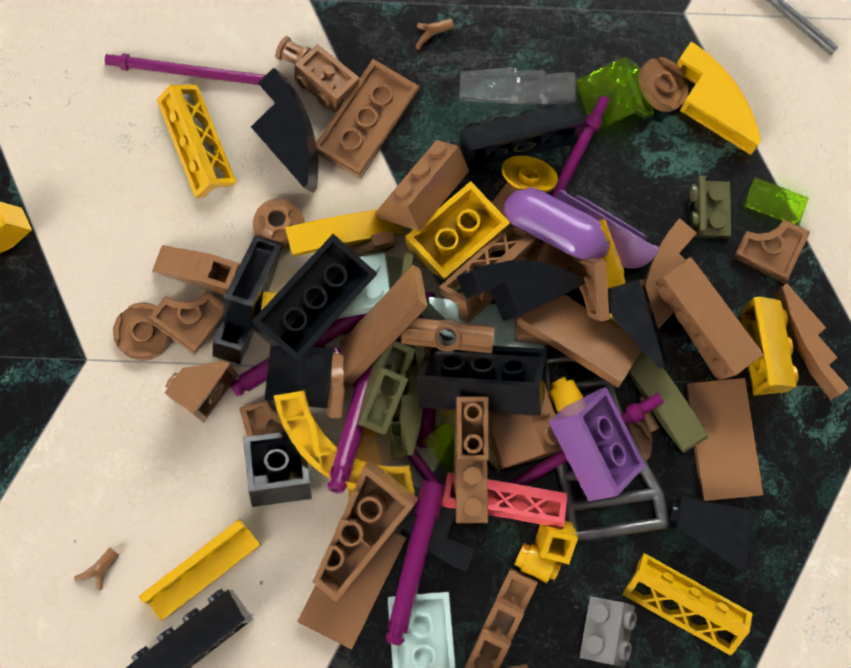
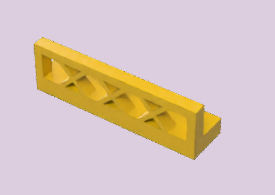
M169 85L157 98V103L195 198L206 197L214 188L233 187L237 181L198 85ZM183 94H191L195 105L193 106L187 102ZM193 116L203 123L204 131L195 125ZM203 141L212 146L214 155L205 150ZM213 166L222 171L224 178H216Z
M238 519L138 597L143 604L150 605L160 621H164L258 549L261 544L247 525Z
M645 553L638 562L635 574L623 591V596L731 656L750 632L753 613ZM638 582H641L650 587L653 594L643 595L634 590ZM672 599L678 603L680 609L670 610L664 607L662 600ZM700 615L706 619L707 624L696 625L691 622L689 616ZM727 630L736 636L729 643L718 637L716 631Z

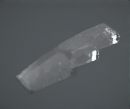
M515 67L460 72L459 98L468 101L510 104L576 102L577 76L575 72L547 74L545 69L517 72Z

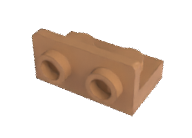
M319 44L314 46L295 64V81L297 85L304 91L308 90L323 107H329L334 112H337L340 108V101L359 84L360 78Z

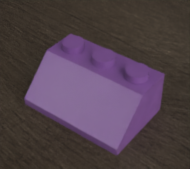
M607 387L601 388L563 408L549 421L553 433L588 501L618 496L645 467Z

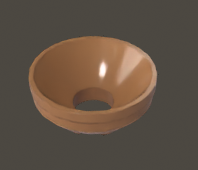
M275 198L264 202L257 209L253 218V230L255 236L282 243L281 250L290 248L285 227L305 223L303 213L293 202L287 199ZM275 212H281L286 217L284 224L279 227L272 226L269 223L270 215Z

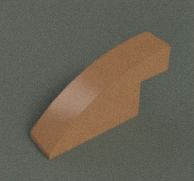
M680 218L658 247L659 251L650 262L644 278L658 329L674 312L670 305L659 295L657 291L658 286L655 282L686 260L680 253L697 234Z

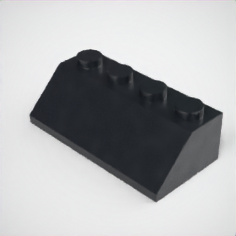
M553 103L547 106L546 109L538 111L528 109L522 111L517 116L509 118L508 116H499L494 118L492 122L484 124L480 122L470 123L461 129L460 142L469 170L505 162L513 156H530L575 145L583 126V119L571 103L563 105L562 103Z
M332 234L251 321L250 327L272 347L298 362L378 273L338 237Z
M493 346L492 353L455 349L445 352L436 347H427L417 377L419 405L422 408L456 410V397H488V412L541 416L545 397L548 349Z
M221 588L207 599L209 604L199 611L196 607L182 618L184 623L174 630L173 627H170L157 637L159 642L150 649L145 646L132 655L133 662L126 668H191L254 619L233 590L228 589L224 592Z

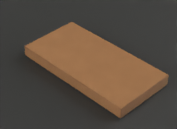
M373 59L360 77L359 84L349 93L316 141L317 154L361 179L419 93L420 86Z
M412 265L340 342L341 354L344 356L343 380L351 385L355 383L427 308L421 269Z
M562 295L520 316L516 325L617 388L621 385L642 350L626 332L608 321H597L589 318L586 308L566 295Z
M745 378L686 384L687 403L708 434L707 439L694 446L701 500L707 502L763 496Z
M393 531L337 602L315 585L297 622L352 650L404 545L406 537Z

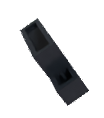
M273 68L258 84L275 104L251 128L303 188L314 193L318 185V156L312 125L295 89L282 73Z
M254 236L224 296L223 322L213 340L212 356L241 364L254 334V330L250 327L251 321L261 311L263 292H269L282 243Z
M527 260L488 264L456 276L466 299L490 290L503 321L522 316L585 284L582 277L563 268L543 262Z
M413 485L414 494L418 498L420 487ZM416 503L399 523L410 537L416 514H414ZM441 504L439 517L435 519L427 552L445 564L466 573L475 549L447 538L455 517V509L442 507Z

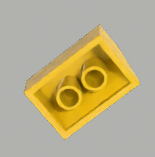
M470 181L438 208L420 231L412 230L405 236L406 247L425 268L441 279L446 280L509 226L510 222Z
M754 297L739 311L742 326L764 354L748 366L753 396L789 392L797 387L798 370L792 364L793 342L787 336V311L782 308L781 300Z

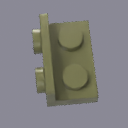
M699 176L695 183L691 184L689 192L690 201L694 202V212L690 214V227L697 232L694 238L729 239L731 237L730 182L706 181V176Z

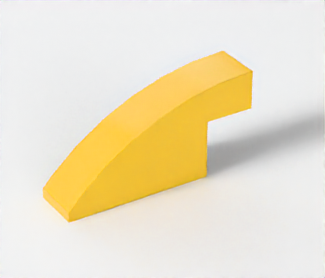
M691 42L680 57L677 66L682 70L685 78L696 85L686 98L680 111L751 155L761 142V136L754 114L744 94L734 79L712 56Z

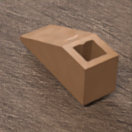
M162 245L152 272L225 296L240 264L209 253Z

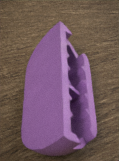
M528 187L527 189L517 190L506 199L502 206L503 216L512 225L571 256L580 259H600L609 251V241H606L605 235L600 228L601 223L598 220L539 189Z
M565 190L558 191L555 197L558 200L594 217L598 221L606 220L623 268L633 269L642 267L652 261L658 253V246L648 243L646 241L648 237L637 229L579 195H576L574 198L567 194Z

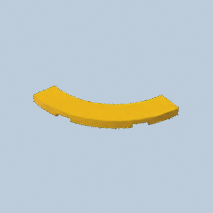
M305 391L275 395L277 412L290 440L312 467L331 480L329 475L338 446L323 433L316 423L309 408ZM355 458L349 482L346 481V488L352 491L355 489L362 469L368 462ZM378 465L415 495L410 465L398 467Z

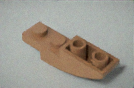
M456 397L454 443L456 523H488V397Z

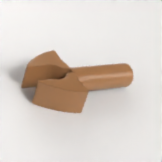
M387 231L371 235L372 240L352 246L350 249L358 256L375 250L385 252L398 245L395 233Z

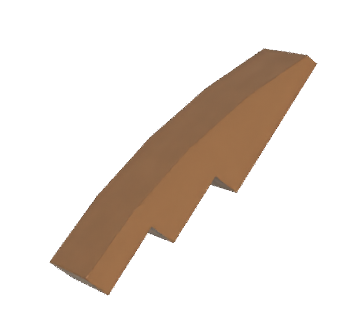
M786 283L775 293L776 300H781L782 308L788 314L786 329L796 351L810 374L830 400H832L849 388L829 366L838 357L818 336L826 327Z
M510 567L464 668H500L510 647L511 640L523 618L524 611L538 584L537 580Z

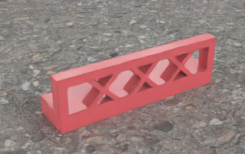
M448 472L442 507L455 509L454 473ZM487 479L488 515L563 528L568 493Z

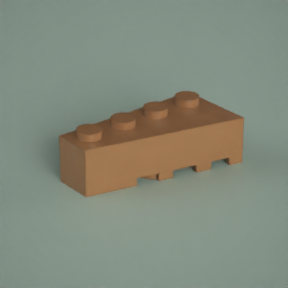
M692 257L655 282L658 286L657 291L659 295L670 305L678 321L684 327L717 381L737 375L764 355Z
M371 460L362 469L356 487L350 496L331 543L312 581L336 602L418 500L415 495Z

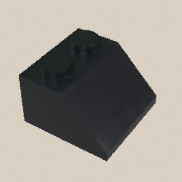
M270 345L264 399L275 401V395L305 391L309 407L327 408L333 348L313 345L298 362H295Z
M286 432L243 437L248 491L252 507L312 499L308 462L298 452Z

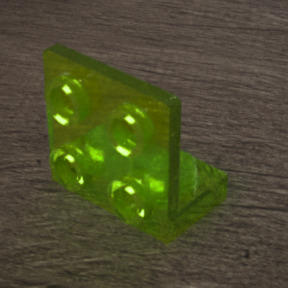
M626 56L577 80L578 89L587 115L592 113L600 96L610 99V103L601 118L603 123L600 129L634 113L644 119L654 115L652 106L644 99L639 89L637 80L639 73L638 64Z

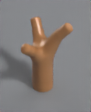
M452 19L431 24L418 23L417 28L425 30V33L419 39L416 48L420 49L424 42L432 36L454 29Z
M640 392L638 404L645 401V398L642 396ZM624 403L625 408L632 405V403ZM651 411L644 415L643 422L650 433L660 428Z
M109 547L93 566L85 572L75 575L74 580L79 581L94 577L96 579V589L102 590L104 574L119 554Z

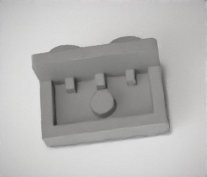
M590 596L580 658L625 667L626 661L629 660L631 655V644L629 643L631 630L636 625L635 606L624 602Z

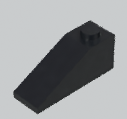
M639 279L609 288V314H612L617 324L658 368L668 366L669 363L644 280Z

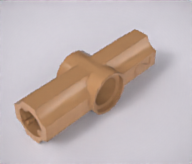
M416 318L401 334V344L436 347L445 352L455 349L492 353L495 326L462 323L451 318L443 320ZM444 329H451L455 332L456 337L451 341H446L441 338L440 332Z

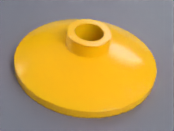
M513 156L508 158L502 167L504 178L512 186L520 190L532 187L547 193L552 191L558 182L555 170L546 162L534 157Z

